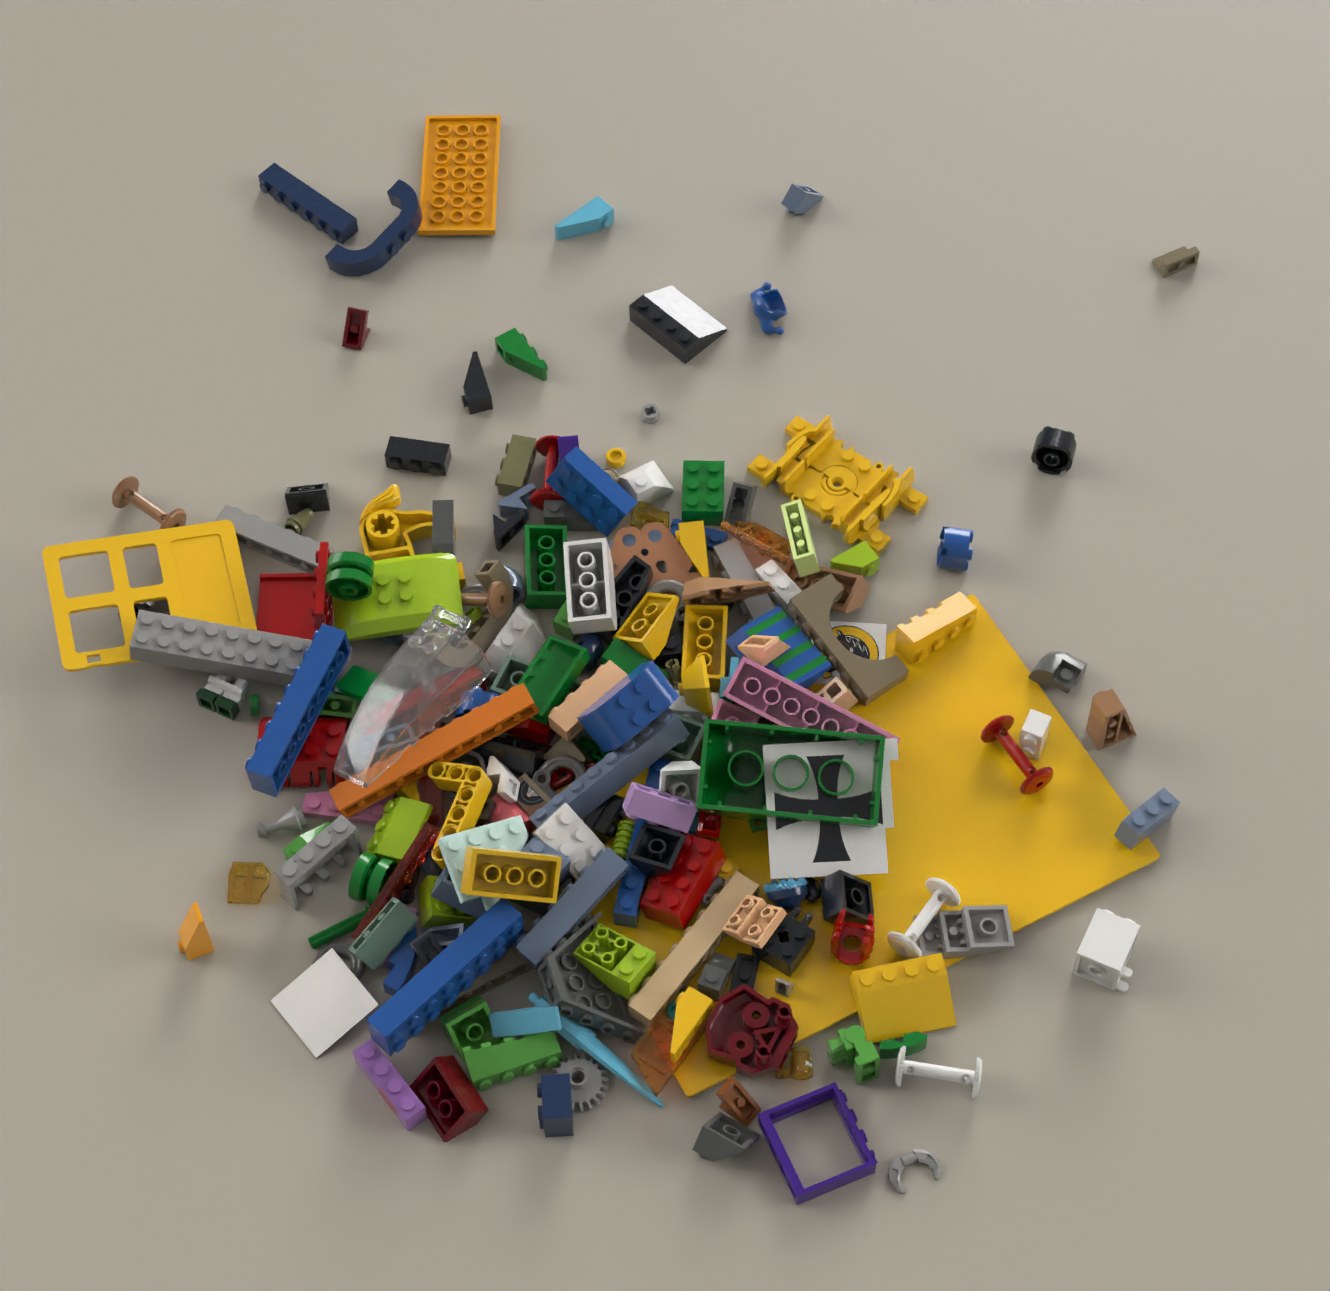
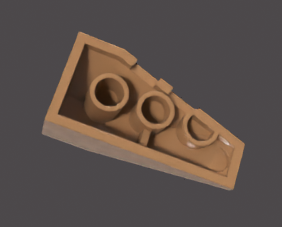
M790 559L784 572L802 591L830 573L834 576L844 590L841 599L832 606L831 610L847 614L863 606L871 588L862 575L819 566L820 572L800 577L794 560Z
M696 576L691 578L690 581L685 582L682 600L688 605L719 606L775 592V587L769 581Z

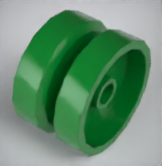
M350 551L337 552L331 555L327 561L325 581L327 593L335 598L349 601L362 600L372 594L373 560L364 554Z
M368 852L362 853L351 874L348 897L357 902H364L367 899L368 905L379 909L383 908L393 890V884L397 875V863L387 858H382L379 861L377 855Z

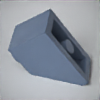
M792 183L781 204L787 207L786 211L793 215L805 214L823 198V195L810 186Z

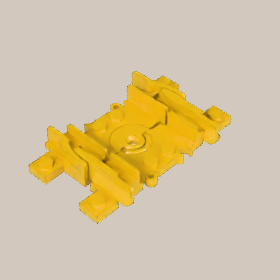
M797 415L785 427V433L791 436L792 439L786 444V453L775 464L759 454L747 466V472L760 479V485L763 488H766L778 477L776 482L779 485V492L788 498L791 497V502L801 499L804 508L819 517L821 523H824L825 520H832L831 529H838L844 533V542L853 545L857 540H859V543L866 541L878 556L891 543V537L877 529L880 526V520L884 521L898 505L917 515L928 503L926 495L910 486L915 480L912 467H909L898 479L897 477L900 474L893 470V465L890 464L883 471V463L876 462L872 466L871 461L855 452L853 446L847 450L843 449L844 440L838 441L835 439V429L832 428L829 415L817 426L812 425ZM838 483L841 486L835 487L834 484Z

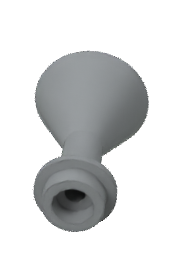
M292 806L278 821L264 826L262 822H259L256 830L259 838L264 837V839H267L266 834L279 829L302 831L303 826L307 825L303 809H296L295 806Z

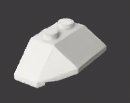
M520 603L476 667L479 671L492 680L496 679L508 654L532 662L546 641L538 615Z

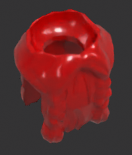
M842 909L834 925L830 952L845 965H858L869 959L875 943L874 916L869 914L867 926L845 922L846 909ZM848 937H856L860 940L861 947L856 952H849L843 947L844 940Z

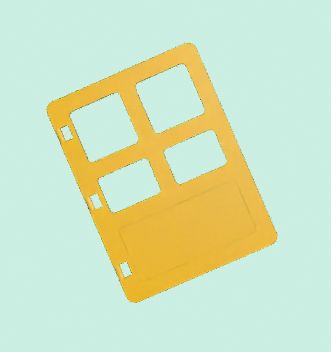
M229 520L51 545L45 547L42 551L62 666L68 672L138 662L139 660L130 659V642L136 623L134 605L137 603L164 599L168 602L170 615L257 630L235 527ZM155 546L157 548L163 583L131 588L123 552L129 549ZM95 554H107L114 590L112 592L67 598L64 592L59 561ZM117 607L125 645L82 653L76 652L69 615ZM100 656L101 661L91 663L87 661V658Z

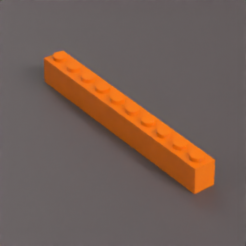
M524 683L515 685L509 691L500 696L493 697L489 702L480 707L473 708L462 717L453 719L451 723L444 727L437 728L424 738L415 740L406 748L395 751L391 756L375 762L373 766L364 771L357 772L348 780L337 783L333 788L329 789V792L339 812L348 819L426 776L428 768L432 763L437 761L451 762L538 714L539 710Z

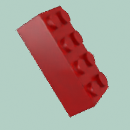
M681 832V834L686 835V839L671 872L654 877L639 905L647 919L685 931L727 858L720 843Z

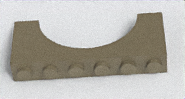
M830 573L792 597L788 604V612L793 619L800 623L804 634L812 638L815 647L827 657L826 659L831 663L832 668L838 671L842 682L846 685L848 684L858 701H861L866 706L906 680L909 670L897 655L882 660L866 659L853 654L839 642L831 627L830 610L841 599L844 589Z

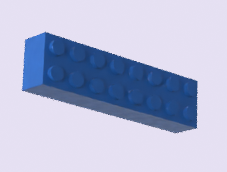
M323 623L320 629L315 631L310 648L305 650L303 661L300 666L296 667L291 684L286 686L282 701L277 703L272 720L267 722L262 739L257 741L252 758L249 757L246 762L245 770L252 789L277 797L351 654L346 631Z
M504 898L495 903L366 1019L371 1038L390 1057L395 1052H400L409 1039L418 1036L429 1021H434L440 1015L442 1009L452 1005L463 990H468L473 985L475 979L480 975H485L496 960H501L507 954L508 949L513 945H517L516 941L524 933L522 914Z

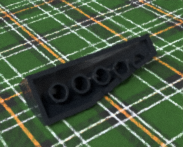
M425 719L417 722V727L429 735L435 729L442 728L449 723ZM506 735V737H494L471 751L479 753L484 759L486 766H488L489 757L494 756L511 773L517 774L519 777L526 773L532 779L534 773L546 761L543 760L544 754L553 746Z

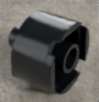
M1050 426L1044 427L1035 440L1031 455L1033 464L1035 462L1038 465L1037 469L1050 475H1059L1065 470L1067 472L1072 466L1077 447L1075 435L1070 431Z

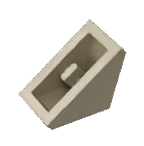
M562 738L543 757V760H548L557 755H568L575 757L581 763L590 764L592 762L591 757L575 738L570 742Z

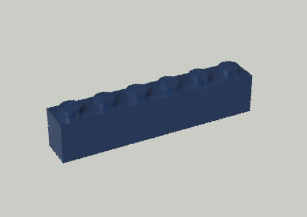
M273 163L258 175L259 186L264 193L274 197L278 203L286 205L290 211L299 214L306 222L309 221L315 225L319 231L328 234L332 240H337L344 244L358 232L357 219L276 163Z

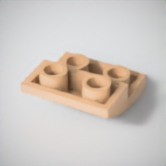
M747 894L722 930L741 942L762 949L787 913L781 907L767 904L763 898Z

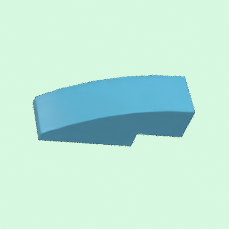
M558 1006L524 1007L517 1010H501L489 1014L493 1037L525 1035L562 1029Z

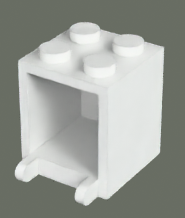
M1097 908L1077 951L1072 973L1111 990L1127 992L1129 985L1120 980L1121 976L1125 978L1132 977L1133 971L1126 967L1135 947L1140 925L1131 919H1123L1116 916L1109 910Z

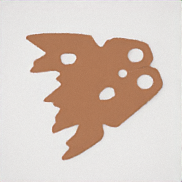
M660 522L647 523L641 531L635 526L624 527L618 530L610 550L612 562L617 566L614 569V578L634 555L652 568L654 576L648 588L662 580H675L685 584L691 578L701 576L697 572L689 573L693 564L669 529ZM653 529L659 530L662 534L661 539L657 542H652L648 538L649 532ZM626 534L635 536L636 542L633 546H625L622 539ZM642 549H647L648 555L643 556L641 554ZM657 561H665L667 564L666 573H662L657 569ZM664 592V593H661V594H668V595H676L675 593H672V592Z

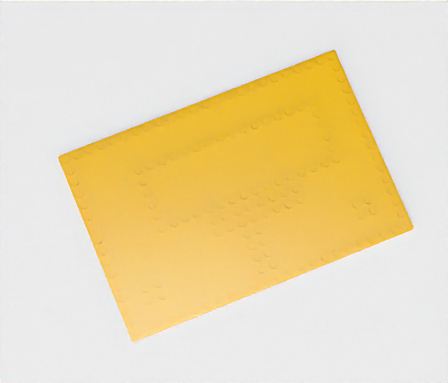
M975 595L966 596L977 607L974 624L963 628L955 638L945 641L940 649L930 652L921 662L918 661L911 665L895 650L896 630L886 634L885 659L897 655L909 670L906 680L865 706L861 701H858L847 710L901 738L898 743L899 760L890 761L894 828H885L888 873L854 875L871 882L875 919V943L869 959L858 965H845L830 952V942L835 924L824 920L821 895L820 899H817L815 903H810L804 898L799 905L801 913L796 919L799 922L808 913L813 914V919L808 927L815 930V942L792 976L788 977L760 960L754 990L767 999L775 997L790 1004L792 1015L799 1027L798 1037L794 1045L858 1013L849 982L852 971L908 960L897 954L890 947L887 935L892 931L904 935L913 923L914 916L921 912L932 896L925 886V882L929 878H940L948 882L957 890L961 901L958 906H948L943 903L938 912L961 910L963 906L1007 905L1013 934L1157 861L1160 857V853L1148 837L1132 850H1129L1114 836L1122 820L1131 814L1039 684L1028 678L1030 675L1029 670ZM812 684L807 689L816 694L827 684ZM1033 709L1051 716L1048 738L1039 759H1028L1037 771L1044 767H1051L1054 773L1051 781L1043 789L1034 794L1025 795L1020 792L1021 784L1027 779L998 740L984 743L981 740V733L985 726L995 718L1002 715H1011L1014 718V723L1007 732L1019 745L1021 729L1030 710ZM772 722V723H769V724H767V725H778V724ZM649 767L614 795L625 798L631 782L645 786ZM570 784L556 790L555 792L560 793ZM628 816L625 818V820H629L636 823L635 819L629 818ZM722 817L717 843H720L725 856L741 865L740 873L759 885L758 897L763 898L767 904L773 905L771 901H768L763 888L767 882L771 883L773 880L770 877L768 829L752 833L748 820ZM754 821L755 826L765 823L763 821ZM615 837L609 838L604 845L612 849ZM823 876V877H813V878H814L816 881H818L819 884L821 885L820 879H822V878H824V877H826V876ZM654 878L648 879L646 890ZM620 879L587 916L590 914L595 916L601 911L602 916L596 921L597 925L601 923L656 953L657 966L662 959L665 960L669 956L671 947L676 942L679 943L682 940L685 931L647 919L642 909L636 928L615 925L613 910L621 883ZM723 887L715 891V893H720ZM700 903L688 926H693L702 909L706 910L708 906ZM727 935L714 952L736 960L737 953L752 955V946ZM848 937L844 940L843 947L849 952H856L860 949L861 942L856 937ZM713 954L709 957V959L705 962V964H708V963H709V961L711 960ZM966 957L943 959L945 967L947 968ZM705 964L686 987L690 986L697 990V983ZM734 968L722 996L729 993ZM776 978H783L795 983L788 998L775 993ZM713 1001V1010L717 1004L716 1001ZM666 1011L653 1029L647 1028L686 1097L691 1098L723 1082L730 1076L738 1074L736 1067L719 1063L708 1057L705 1025L710 1015L676 1063H672L670 1051L674 1024L668 1020ZM754 1014L752 1018L759 1019L760 1015ZM771 1040L764 1042L768 1046ZM740 1043V1044H737L736 1047H737L738 1049H742V1048H744L745 1046H744V1044H741V1043Z

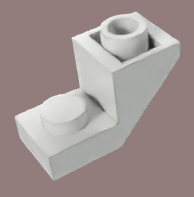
M490 756L486 775L498 785L497 793L509 803L517 802L520 781L503 763L494 756Z

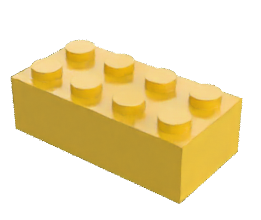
M466 846L460 892L474 896L556 903L562 857L550 854Z

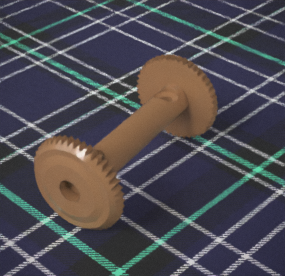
M126 477L115 487L112 493V504L118 509L124 508V506L126 507V505L131 503L161 524L160 529L185 526L186 512L181 508H176L168 514L137 493L139 480L136 477Z
M501 581L493 582L489 586L490 588H488L487 593H461L462 606H487L491 616L494 618L504 617L510 606L509 590Z

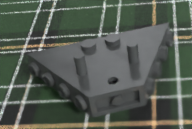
M600 911L595 916L592 914L587 916L581 922L583 927L580 928L577 925L568 934L570 937L568 940L565 937L562 938L554 946L556 948L554 952L551 949L541 957L543 963L537 970L549 1005L558 1006L561 1016L569 1017L583 1025L591 1026L605 1034L620 1038L624 1042L634 1044L644 1032L643 1029L632 1025L623 996L610 990L573 956L576 948L597 926L596 921L602 916Z

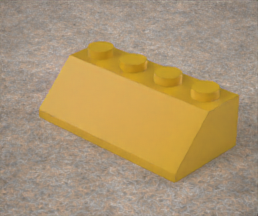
M685 604L681 673L699 656L704 655L710 691L719 692L721 677H725L727 643L725 641L727 640L728 606Z

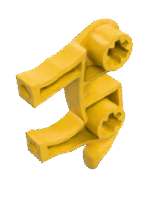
M392 484L384 492L373 498L361 513L359 525L364 555L370 557L373 561L415 555L412 543L420 539L432 537V512L424 510H395L401 504V494L397 484ZM455 528V540H457L456 528ZM459 562L457 566L461 589L466 586L462 562Z

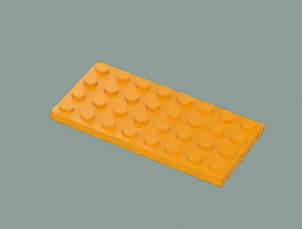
M501 115L426 116L420 189L422 221L418 229V236L495 235Z

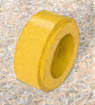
M620 448L610 449L606 453L607 465L615 469L623 467L626 464L625 451Z

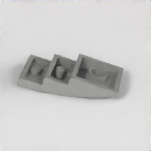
M1007 905L963 906L961 910L939 911L916 941L922 951V957L942 953L943 959L982 955L1015 947Z

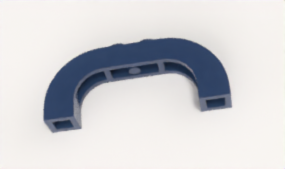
M399 179L387 191L391 205L401 209L398 217L371 245L364 249L349 250L336 244L325 256L330 270L344 276L370 274L387 264L410 241L411 237L420 227L422 209L416 192L409 184Z

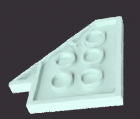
M521 815L444 836L437 840L460 904L481 898L487 912L500 900V898L467 895L460 892L466 846L521 851L529 836Z

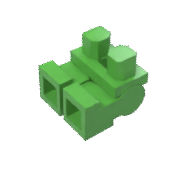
M852 1025L846 1031L844 1028L837 1030V1037L828 1041L829 1051H827V1055L832 1066L844 1062L848 1068L854 1064V1079L857 1085H861L879 1077L880 1056L872 1041H866L865 1030L858 1025Z

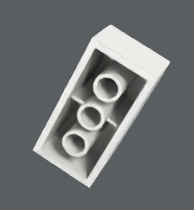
M597 538L563 542L568 623L573 635L617 630L614 570L607 539Z

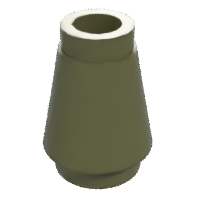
M305 508L288 518L285 529H291L296 534L301 535L314 517L313 511Z

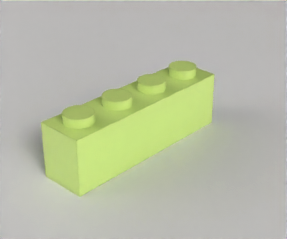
M801 499L782 504V513L799 576L804 577L820 572L807 516Z

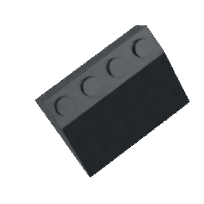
M672 285L643 294L629 305L630 321L684 364L688 363L727 332V328Z

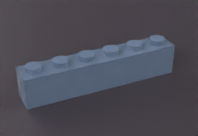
M609 847L605 851L600 850L593 858L595 862L589 868L587 866L584 867L578 874L579 879L574 884H568L562 893L564 895L556 903H551L547 908L548 913L543 918L539 916L531 925L533 929L528 934L523 933L516 941V952L536 970L543 963L541 957L550 949L554 952L556 950L554 946L562 938L568 937V934L580 924L629 870V864Z

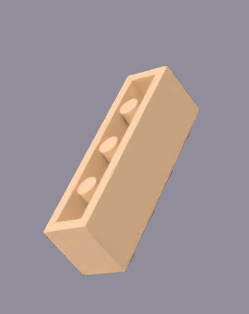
M611 660L605 665L599 666L591 678L585 679L574 693H570L559 707H554L548 716L550 728L567 742H570L584 729L577 717L628 674Z

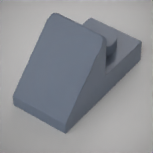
M529 483L497 502L499 516L508 518L520 509L526 513V520H529V512L526 506L532 504L530 497L536 491V487Z

